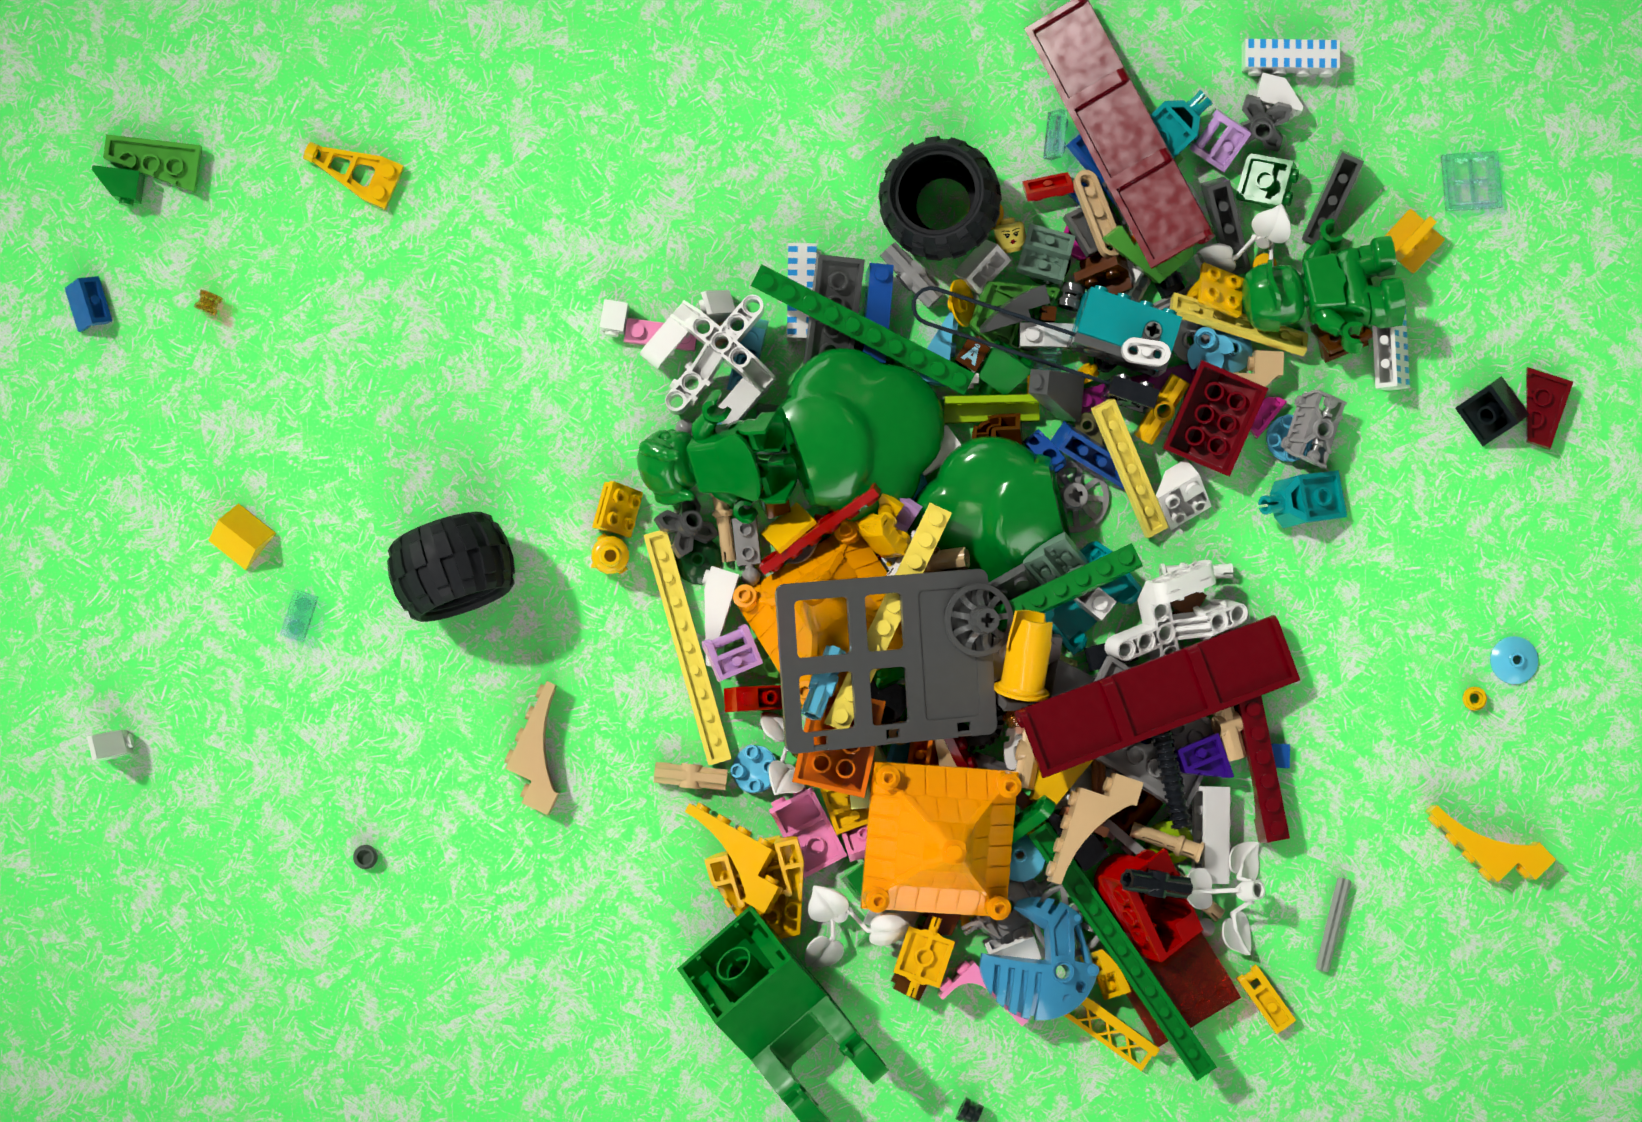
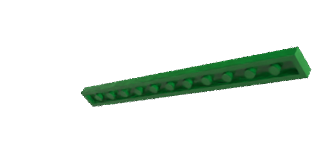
M1130 543L1010 600L1009 603L1013 611V617L1015 611L1018 610L1045 613L1143 567L1133 544ZM1004 604L994 608L998 614L1007 613ZM1008 619L999 620L997 629L1005 632ZM903 667L881 668L876 671L873 679L880 691L905 679V671Z
M1047 822L1029 834L1028 837L1048 865L1050 861L1053 862L1056 853L1053 852V847L1056 839L1059 837L1050 823ZM1073 858L1063 878L1062 887L1110 957L1120 968L1124 977L1195 1081L1200 1080L1217 1068V1066Z

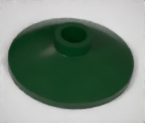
M694 540L693 550L680 559L675 555L680 576L693 584H703L702 581L706 569L710 570L711 566L721 568L722 564L721 552L713 541L705 544ZM696 555L702 557V562L699 564L693 562V558Z

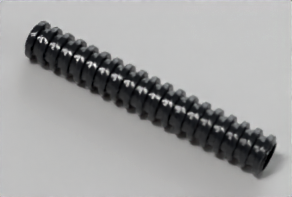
M1169 730L1153 736L1152 739H1155L1153 746H1156L1155 754H1158L1156 760L1160 763L1158 769H1161V773L1159 774L1163 777L1161 783L1165 786L1163 788V791H1166L1164 798L1168 800L1166 806H1169L1170 809L1167 810L1168 814H1171L1169 821L1173 823L1171 829L1176 830L1190 827L1192 821H1189L1191 815L1187 813L1189 806H1186V803L1188 801L1184 799L1186 792L1182 789L1184 787V784H1181L1183 778L1179 775L1181 769H1178L1177 766L1180 764L1179 761H1176L1178 754L1174 752L1176 750V747H1173L1175 740L1171 738L1173 732Z

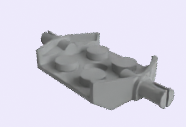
M1009 879L1008 900L1012 904V909L1008 917L1003 920H994L990 916L973 915V921L961 926L962 930H966L963 933L967 936L971 932L981 929L995 940L1001 939V937L1031 921L1013 909L1015 903L1020 899L1041 897L1045 890L1056 884L1049 883L1047 879L1041 882H1036L1033 879L1025 882Z

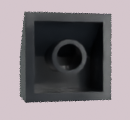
M1502 376L1455 408L1482 447L1530 415Z

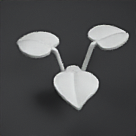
M1280 204L1272 209L1258 213L1253 218L1252 228L1256 235H1252L1251 239L1237 254L1233 255V249L1229 245L1216 243L1198 250L1195 255L1196 259L1201 264L1205 262L1231 273L1236 267L1234 260H1237L1253 242H1256L1259 248H1269V260L1273 259L1274 266V243L1279 244L1287 241L1291 234V223L1284 206Z
M771 712L760 713V723L766 735L775 741L783 742V716ZM785 746L780 761H772L769 765V778L774 795L798 793L804 788V784L792 782L795 767L784 763L788 752Z
M1243 842L1231 850L1228 859L1229 868L1233 873L1237 874V880L1242 881L1236 888L1212 889V877L1203 868H1195L1187 875L1188 878H1191V883L1193 884L1192 894L1188 896L1187 901L1196 909L1209 908L1212 905V893H1236L1239 899L1246 901L1231 911V918L1225 919L1222 925V937L1227 947L1244 955H1251V933L1248 918L1241 910L1248 905L1254 904V900H1260L1265 896L1263 882L1255 880L1259 870V842Z
M814 885L808 904V914L814 921L827 922L830 920L831 936L830 938L818 936L808 944L805 951L806 965L813 968L826 967L835 964L842 958L844 953L843 944L840 941H834L835 922H844L848 915H851L865 932L870 933V942L878 946L890 945L901 939L905 935L908 926H910V921L895 913H882L871 921L870 927H867L853 912L852 907H849L846 896L833 889Z

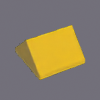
M238 503L218 519L208 541L244 570H247L276 533Z

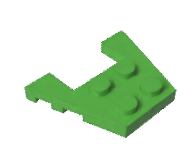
M1117 226L1102 238L1107 245L1115 248L1117 253L1134 264L1133 266L1154 283H1161L1194 256L1193 248L1190 247L1151 269L1137 241L1133 244L1123 226Z
M987 281L978 301L1000 307L1018 294L1038 286ZM1046 287L1050 303L1045 304V306H1053L1060 289ZM976 305L968 326L981 338L994 343L998 337L1015 350L1031 356L1034 355L1012 345L1021 322L980 333L979 328L995 310Z

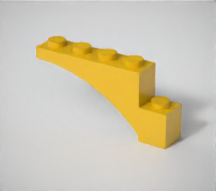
M698 802L697 805L689 803L685 812L710 830L731 857L745 891L746 898L744 902L763 913L770 914L784 889L778 886L779 880L768 874H766L765 878L763 877L776 854V850L771 848L773 843L762 837L756 840L750 836L752 833L750 830L740 825L738 828L731 826L730 822L732 820L721 814L715 817L709 813L711 809Z
M1431 805L1425 811L1429 815L1428 821L1435 828L1438 829L1440 827L1446 833L1444 837L1453 846L1458 845L1463 851L1461 855L1470 864L1474 862L1480 868L1478 873L1488 882L1490 880L1499 882L1515 865L1517 866L1515 870L1524 879L1536 880L1556 861L1540 842H1532L1530 845H1517L1496 841L1464 827L1451 818L1438 805Z

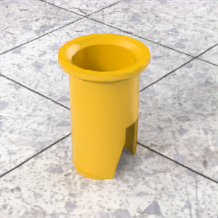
M1031 610L1015 611L1007 641L1002 677L1000 681L994 683V691L998 694L1015 700L1039 702L1049 698V691L1044 686L1051 651L1053 623L1046 622L1044 613Z

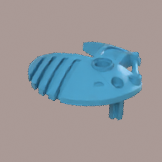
M1030 897L1018 900L1013 909L1044 930L1045 960L981 953L979 970L989 994L991 995L993 991L996 995V1002L1001 1007H1004V1004L1008 1006V1012L1014 1015L1019 1012L1021 1013V1018L1030 1019V1016H1034V1020H1051L1068 1014L1086 999L1094 986L1099 973V967L1093 964L1089 947L1086 945L1080 924L1083 921L1082 916L1062 902H1059L1057 906L1052 905L1055 901L1054 899L1046 898L1044 902H1039L1041 897ZM1074 928H1076L1084 962H1077L1075 960ZM1058 966H1062L1065 969V977L1063 979L1059 978L1056 974Z

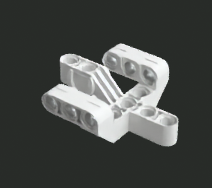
M748 295L721 326L716 324L701 310L683 300L682 304L644 346L640 355L656 369H659L669 355L673 356L675 348L685 337L688 338L690 333L704 344L695 361L687 363L685 366L687 370L678 380L674 378L670 384L671 390L665 398V403L670 413L680 415L690 406L694 407L702 392L715 382L712 378L723 361L743 378L718 406L722 409L727 406L732 409L728 417L721 422L722 424L742 420L776 379L775 375L754 354L740 344L741 340L764 314V304L759 296ZM754 302L759 304L760 308L757 312L751 313L746 309L748 304ZM734 321H742L744 323L743 329L734 331L731 328ZM700 324H708L710 330L705 334L699 333L697 328ZM719 339H726L729 342L725 349H718L715 346ZM744 354L747 360L744 364L739 365L734 362L735 356ZM690 379H695L699 382L698 387L694 390L686 388V383ZM675 397L683 399V404L679 408H673L670 405L671 400Z
M1197 561L1146 581L1138 597L1142 624L1109 637L1105 643V651L1109 656L1111 655L1124 661H1129L1149 652L1150 660L1164 656V654L1167 655L1180 650L1178 640L1192 638L1206 640L1223 631L1232 630L1233 627L1245 622L1248 616V609L1244 604L1235 601L1213 599L1209 601L1210 604L1202 608H1199V606L1193 607L1194 612L1172 614L1170 602L1184 600L1185 596L1195 592H1204L1205 588L1216 583L1212 561Z

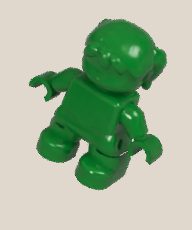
M719 389L713 390L703 404L702 413L692 423V435L688 432L675 431L674 429L659 430L640 443L637 455L638 470L642 481L654 493L656 502L660 504L675 505L684 501H693L695 495L689 489L697 484L700 492L712 493L716 499L730 506L734 504L733 514L735 518L742 523L750 524L755 520L758 512L753 507L745 509L744 505L750 507L758 498L765 504H782L788 501L798 479L797 461L792 453L773 454L768 461L759 459L757 455L761 451L780 452L786 439V425L781 412H762L756 419L736 420L729 424H718V422H722L728 417L732 409L728 406L724 409L718 407L716 403L719 401L722 392Z

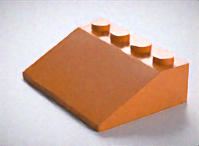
M835 690L833 696L829 698L821 721L806 718L804 732L835 729L824 722L839 691ZM871 698L873 724L881 725L886 701ZM854 719L849 728L853 727ZM826 736L814 737V745L826 744ZM876 746L798 753L792 782L865 798Z

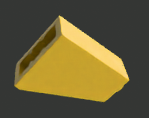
M1093 760L1043 779L1038 768L1034 789L1031 790L1029 799L1036 801L1043 795H1046L1057 805Z

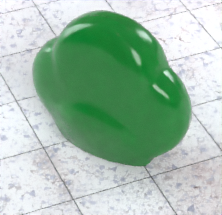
M830 349L812 357L796 373L790 384L786 400L782 401L776 409L784 417L786 425L785 445L788 453H792L795 456L798 466V480L809 505L825 508L830 512L840 510L851 503L858 495L861 496L868 491L873 483H876L881 489L879 498L884 493L899 501L900 498L912 499L917 491L922 473L938 456L944 438L945 417L942 405L929 384L918 374L905 367L882 364L871 355L855 349ZM878 500L869 507L865 505L860 508L859 514L848 521H858L871 513L878 515Z
M995 436L978 437L968 440L955 448L947 456L939 469L938 475L918 492L914 501L921 505L922 509L908 529V535L912 538L911 532L913 530L916 531L929 503L951 512L952 514L936 547H939L940 550L966 547L970 554L969 569L984 570L988 576V583L1022 564L1023 560L1030 553L1055 536L1065 532L1071 539L1063 499L1051 457L1035 454L1016 441Z

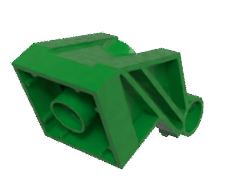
M751 905L677 968L714 1023L753 1062L800 1122H830V1119L818 1107L819 1104L801 1085L791 1070L792 1065L826 1035L830 1034L840 1046L838 1048L844 1056H848L872 1084L889 1071L883 1060L860 1035L830 994Z

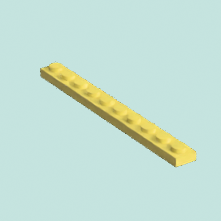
M929 503L895 575L924 573L949 521L951 512ZM886 593L867 632L869 651L887 650L901 621L900 596L898 593ZM872 669L870 671V683L877 669ZM848 672L824 722L835 729L849 728L854 719L850 672Z
M659 530L645 534L643 536L708 765L731 760L732 757L668 532Z

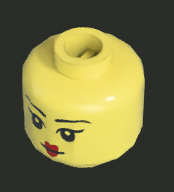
M1014 217L1001 219V224L994 228L996 244L1005 253L1022 250L1026 239L1024 223L1015 221Z

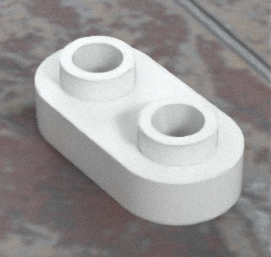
M1130 338L1121 347L1122 357L1126 361L1148 366H1162L1168 362L1171 355L1170 348L1164 342L1143 338ZM1130 347H1135V348H1136V350H1137V354H1136V355L1130 354V352H1129V348H1130ZM1154 351L1160 352L1161 356L1159 359L1153 356Z

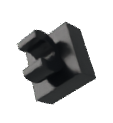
M1177 270L1166 277L1161 283H1155L1162 299L1185 288L1182 282L1183 278Z

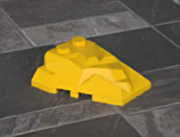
M779 835L764 838L773 843L771 848L776 850V854L763 877L765 878L766 874L779 880L778 886L784 889L770 914L763 913L758 909L756 911L767 921L781 939L800 935L804 856L799 839L794 836L782 838ZM727 851L716 853L704 860L709 879L714 889H718L725 899L724 903L726 906L730 907L737 917L750 905L744 902L746 898L745 891L731 857Z

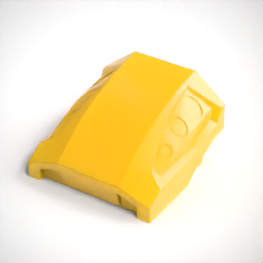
M882 512L880 515L871 513L858 521H854L861 536L882 558H894L905 555L911 543V538L905 531L896 530L897 520L891 513Z

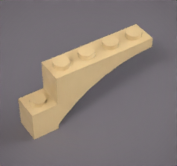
M1255 350L1252 356L1248 357L1247 370L1251 371V373L1234 374L1266 387L1273 379H1279L1283 376L1284 352Z
M546 681L545 685L541 684L535 695L538 701L535 707L530 706L525 716L528 722L524 729H519L515 737V741L518 743L514 751L509 750L504 761L507 763L505 769L531 780L530 785L526 783L520 797L523 798L521 803L546 815H550L560 794L555 791L546 756L547 717L551 701L557 689V685Z
M1111 773L1110 777H1106L1103 784L1104 795L1080 787H1076L1075 791L1070 793L1068 815L1065 814L1062 818L1060 828L1063 829L1062 834L1054 843L1053 852L1056 853L1053 862L1050 861L1046 869L1047 881L1059 885L1062 884L1074 855L1090 834L1109 817L1128 806H1137L1143 782L1117 773Z

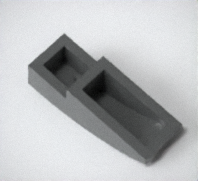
M1046 285L1024 291L1005 302L1000 308L1030 317L1029 309L1050 303ZM994 311L979 330L980 333H984L1025 320Z

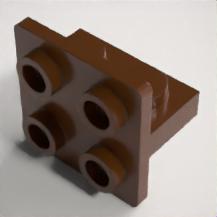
M1100 253L1080 261L1081 270L1073 273L1075 282L1086 287V291L1090 287L1095 288L1098 285L1109 289V293L1117 295L1134 288L1127 259L1120 254L1118 257L1114 256L1109 259L1104 258Z
M1317 324L1310 326L1311 332L1318 339L1321 358L1325 363L1349 353L1341 345V335L1336 337L1321 330ZM1363 326L1362 332L1359 335L1352 334L1350 337L1360 339L1363 347L1369 345L1368 339L1372 338L1373 334L1368 327Z

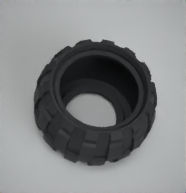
M940 136L927 137L924 142L916 145L911 143L903 148V153L897 159H892L886 168V174L883 182L880 183L878 195L880 214L892 238L906 251L913 255L925 257L927 260L941 261L943 258L951 257L956 259L967 255L966 252L975 246L979 247L988 238L987 235L992 227L996 226L1002 200L1001 187L996 172L987 157L977 148L968 145L966 141L953 137L950 139H941ZM943 178L955 180L968 192L970 198L968 214L952 227L941 230L930 229L920 220L917 213L916 204L919 193L928 183Z
M483 512L461 513L429 522L401 535L393 541L388 549V576L394 594L404 611H408L410 618L416 621H436L475 610L500 599L515 584L513 574L515 573L514 557L507 537L499 524L493 521L492 516Z

